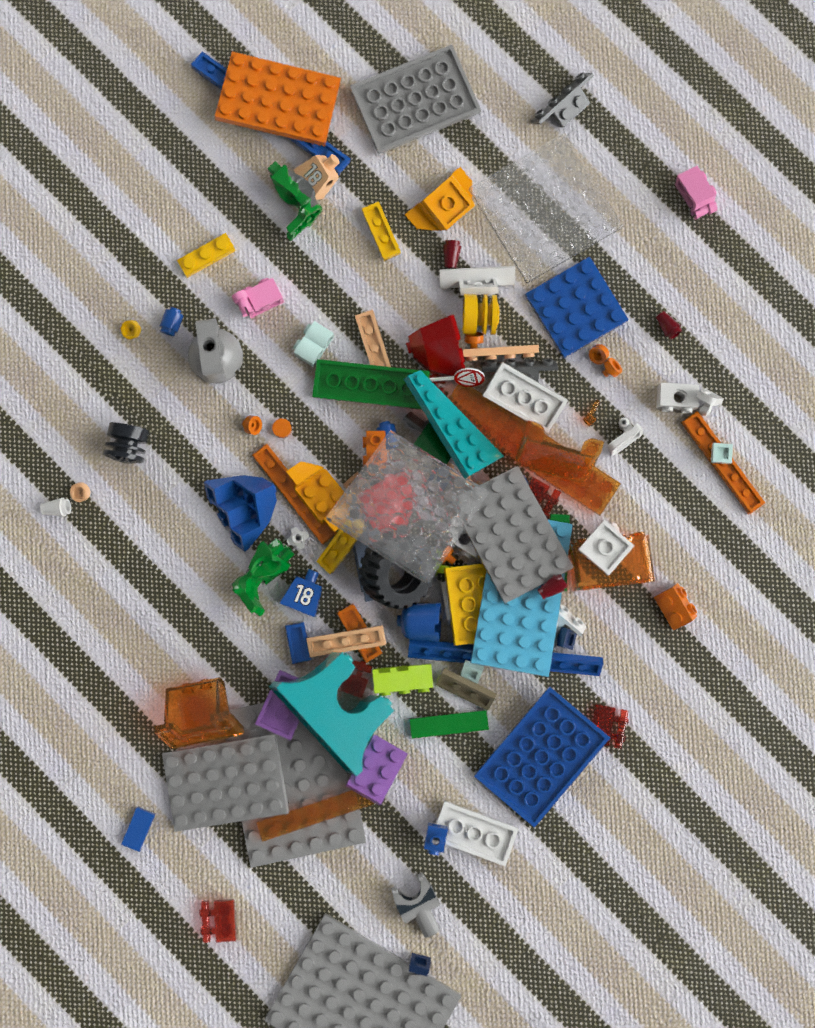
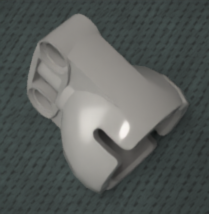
M216 318L196 321L197 336L188 348V362L191 370L201 380L208 383L220 384L231 380L236 375L235 371H239L243 364V351L239 341L231 333L220 329ZM208 344H214L212 351H206L205 347Z

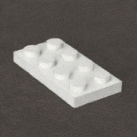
M501 362L482 394L487 399L547 433L568 402V399L504 362Z
M444 801L436 823L448 827L446 845L506 867L518 827ZM436 837L432 839V840H435V841H437V842L440 841V840H439L438 838H436Z

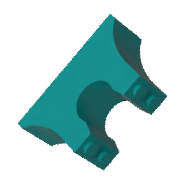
M332 652L313 671L299 679L289 682L274 681L269 688L347 773L358 776L363 771L362 759L369 739L376 729L394 712V709L391 707V701L385 696L369 695L359 701L358 705L350 711L346 712L340 707L337 701L338 688L343 681L350 677L355 668L352 664L353 659L346 652L344 654L342 652Z

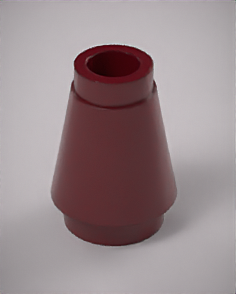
M445 241V245H443L445 268L456 269L462 248L460 241Z
M665 311L657 315L656 319L665 337L672 340L682 332L681 325Z
M554 574L538 589V592L544 600L564 592V589L568 586L560 574L557 576Z

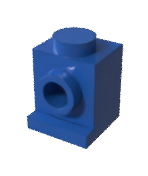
M428 823L424 842V849L428 850V854L439 855V852L444 853L448 833L447 826ZM436 837L440 841L438 844H433L432 839Z

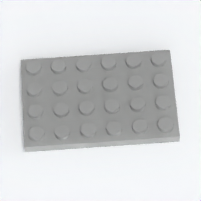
M452 44L350 85L352 95L378 154L481 113V108Z
M518 466L449 501L504 604L546 583L554 574L555 576L558 574L562 575L574 568Z
M276 734L162 753L175 832L289 813Z

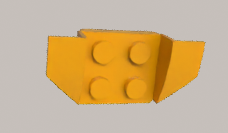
M461 167L405 214L416 229L446 231L475 206L472 200V180Z
M299 462L286 471L295 483V493L319 523L323 524L326 522L332 531L336 532L349 519L350 498L330 473L323 469L324 467Z

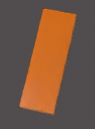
M354 604L337 613L347 631L368 628ZM379 646L359 649L366 663L382 654Z

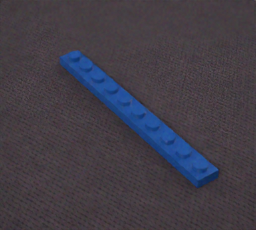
M202 51L191 63V68L222 90L227 69ZM288 138L311 156L325 155L328 158L331 154L335 155L339 159V164L334 168L338 175L350 163L349 157L327 141L325 146Z
M409 640L408 658L464 663L465 660L471 661L474 645L454 646V643ZM553 652L550 671L600 676L603 657Z

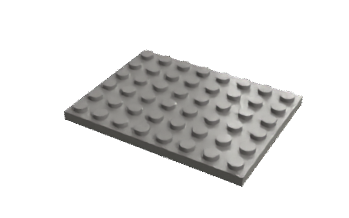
M264 703L220 712L226 742L275 734L255 725ZM299 722L291 740L276 734L289 813L242 821L251 868L366 843L357 793L346 787L352 774L347 773L301 722Z
M325 913L264 1021L275 1028H444L458 1004L461 994L430 975L427 977L408 972L409 963Z

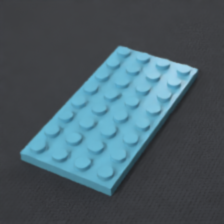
M548 520L568 556L573 524ZM486 571L471 663L549 677L562 593L543 600L538 592V589L542 586L540 585L504 604Z

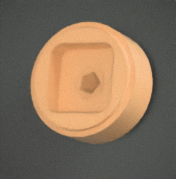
M83 482L76 483L70 488V496L76 502H83L90 497V489Z

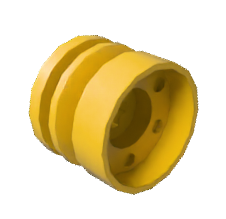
M464 294L463 334H476L477 326H481L482 334L486 335L487 326H490V335H495L499 324L497 295H491V302L488 303L487 294H484L482 303H478L477 294Z

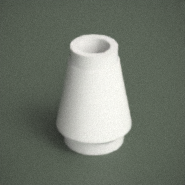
M59 498L42 503L40 511L42 515L65 517L71 513V503L69 499Z

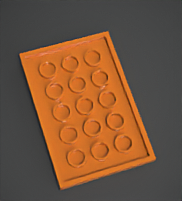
M232 52L217 105L215 120L325 146L341 78Z

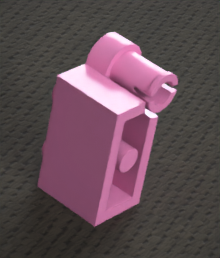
M698 166L677 175L675 186L689 208H691V214L695 220L717 211V204L715 202L716 190L712 185L710 186L706 174Z
M273 277L262 279L258 285L254 287L248 286L232 295V299L238 305L243 317L249 314L250 318H253L284 303Z

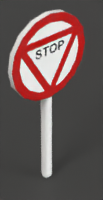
M464 368L457 371L454 376L429 379L431 381L455 380L461 386L475 387L484 382L485 375L478 369Z

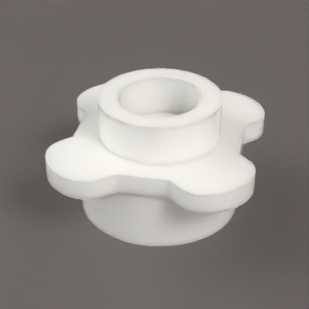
M294 527L291 529V536L287 539V543L297 546L298 549H303L309 534Z

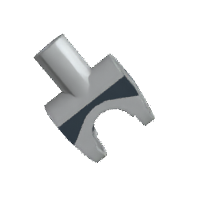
M421 872L417 874L420 890L415 896H405L398 890L396 885L391 888L404 923L416 919L423 936L427 938L440 931L431 911L440 906V902L433 887Z

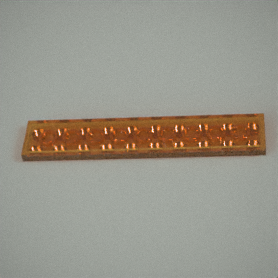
M458 384L448 398L500 452L599 516L602 514L620 486V482L512 412L487 399L475 388Z

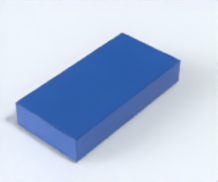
M305 623L285 626L292 664L312 660L308 650Z
M137 807L121 845L140 852L156 814Z

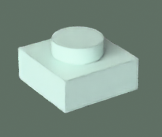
M713 443L711 463L731 464L733 444Z
M465 660L460 676L478 684L484 666L472 664L471 661Z

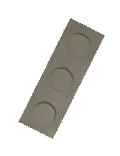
M446 668L443 669L436 683L437 686L487 711L497 693Z

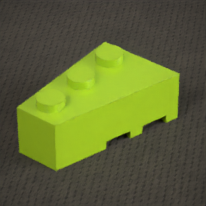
M431 664L374 668L372 670L374 694L379 693V696L391 695V692L398 691V694H409L410 690L418 689V693L429 692V688H433Z

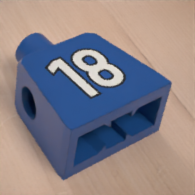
M308 569L305 579L296 576L280 604L316 617L322 592V586L315 584L319 573Z

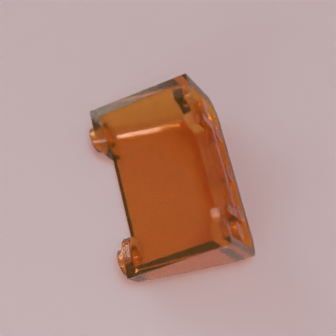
M528 420L523 427L515 459L518 465L571 481L585 482L590 477L600 456L604 441L592 438L587 439L583 443L581 451L543 441L545 433L543 426Z

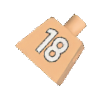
M333 154L328 158L325 155H315L294 169L295 174L304 177L311 184L315 191L316 200H322L338 180L339 176L334 168L339 164V159Z

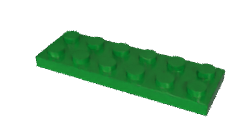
M317 359L313 398L422 410L404 381L407 376L419 370ZM421 370L428 378L430 377L429 371Z

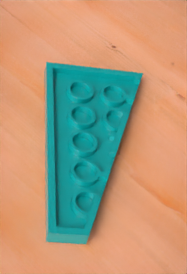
M421 370L404 379L464 479L504 456Z

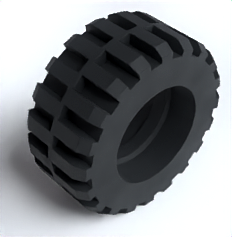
M390 531L388 534L383 533L378 536V540L374 539L370 543L371 546L365 549L364 558L361 557L360 563L362 566L359 568V575H362V577L360 578V583L364 586V592L371 599L389 608L406 609L412 607V603L416 605L420 602V598L425 597L428 594V588H431L433 585L432 578H435L436 573L434 571L436 567L435 560L432 559L434 558L433 552L429 550V546L425 542H422L417 537L400 531ZM404 555L406 558L405 572L397 583L390 586V567L399 556Z

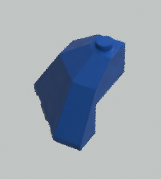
M246 475L205 481L204 486L207 499L210 504H214L220 513L217 516L223 526L229 527L231 540L241 550L247 551L271 521L277 502L275 485L263 477Z

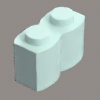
M315 321L312 325L308 324L303 332L305 336L302 340L298 339L293 347L295 350L294 355L312 367L316 365L317 359L321 358L334 338L333 332Z

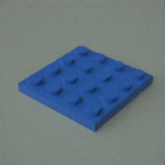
M590 256L525 294V297L563 359L629 320Z

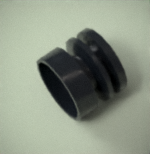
M110 422L107 436L115 439V441L105 443L106 447L113 450H103V456L121 463H143L144 458L136 454H145L146 451L139 448L138 444H147L150 431L134 425Z

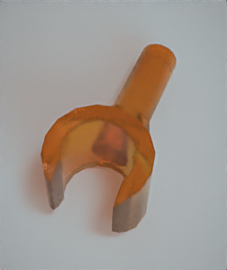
M599 400L595 401L591 410L583 419L589 427L597 419L593 414L600 403Z

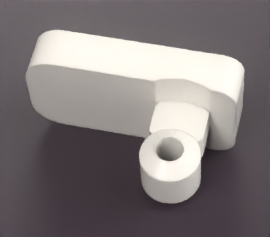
M700 390L696 396L705 402L699 408V413L706 417L711 414L712 406L721 405L724 398L709 390Z
M627 418L619 420V428L624 433L608 445V451L613 456L643 435V429L639 424H635L633 427L629 424Z

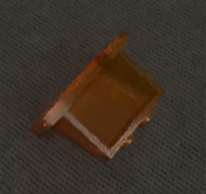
M221 677L167 688L165 693L164 724L155 726V734L171 749L243 735L244 726L229 711L225 682Z

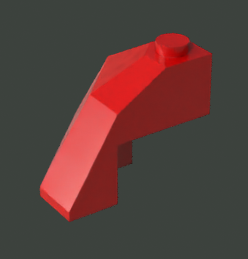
M454 314L424 326L408 336V342L406 343L408 354L412 353L413 359L426 371H429L430 374L440 377L454 376L457 371L465 368L463 350L458 345L461 339Z

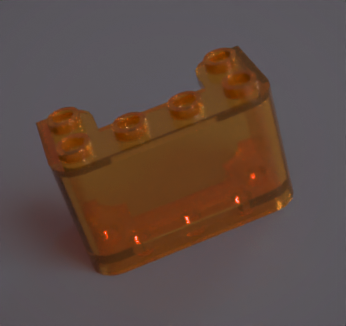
M636 532L630 534L629 537L622 534L635 546L609 576L578 551L587 538L572 541L573 544L569 545L568 553L574 567L571 569L573 591L655 582L649 535H645V532Z

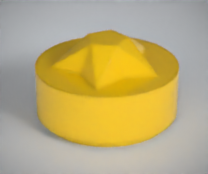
M127 320L121 325V333L126 339H135L140 335L141 327L137 321Z

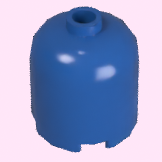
M412 603V607L403 608L401 615H397V627H401L403 636L409 640L439 642L441 636V621H439V614L442 613L441 603H417L416 605Z

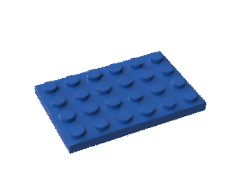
M549 686L475 773L474 777L535 828L608 742L610 736Z

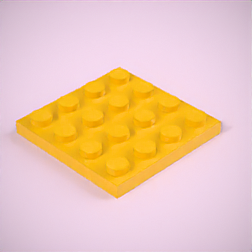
M483 564L444 568L454 646L473 644L486 569Z

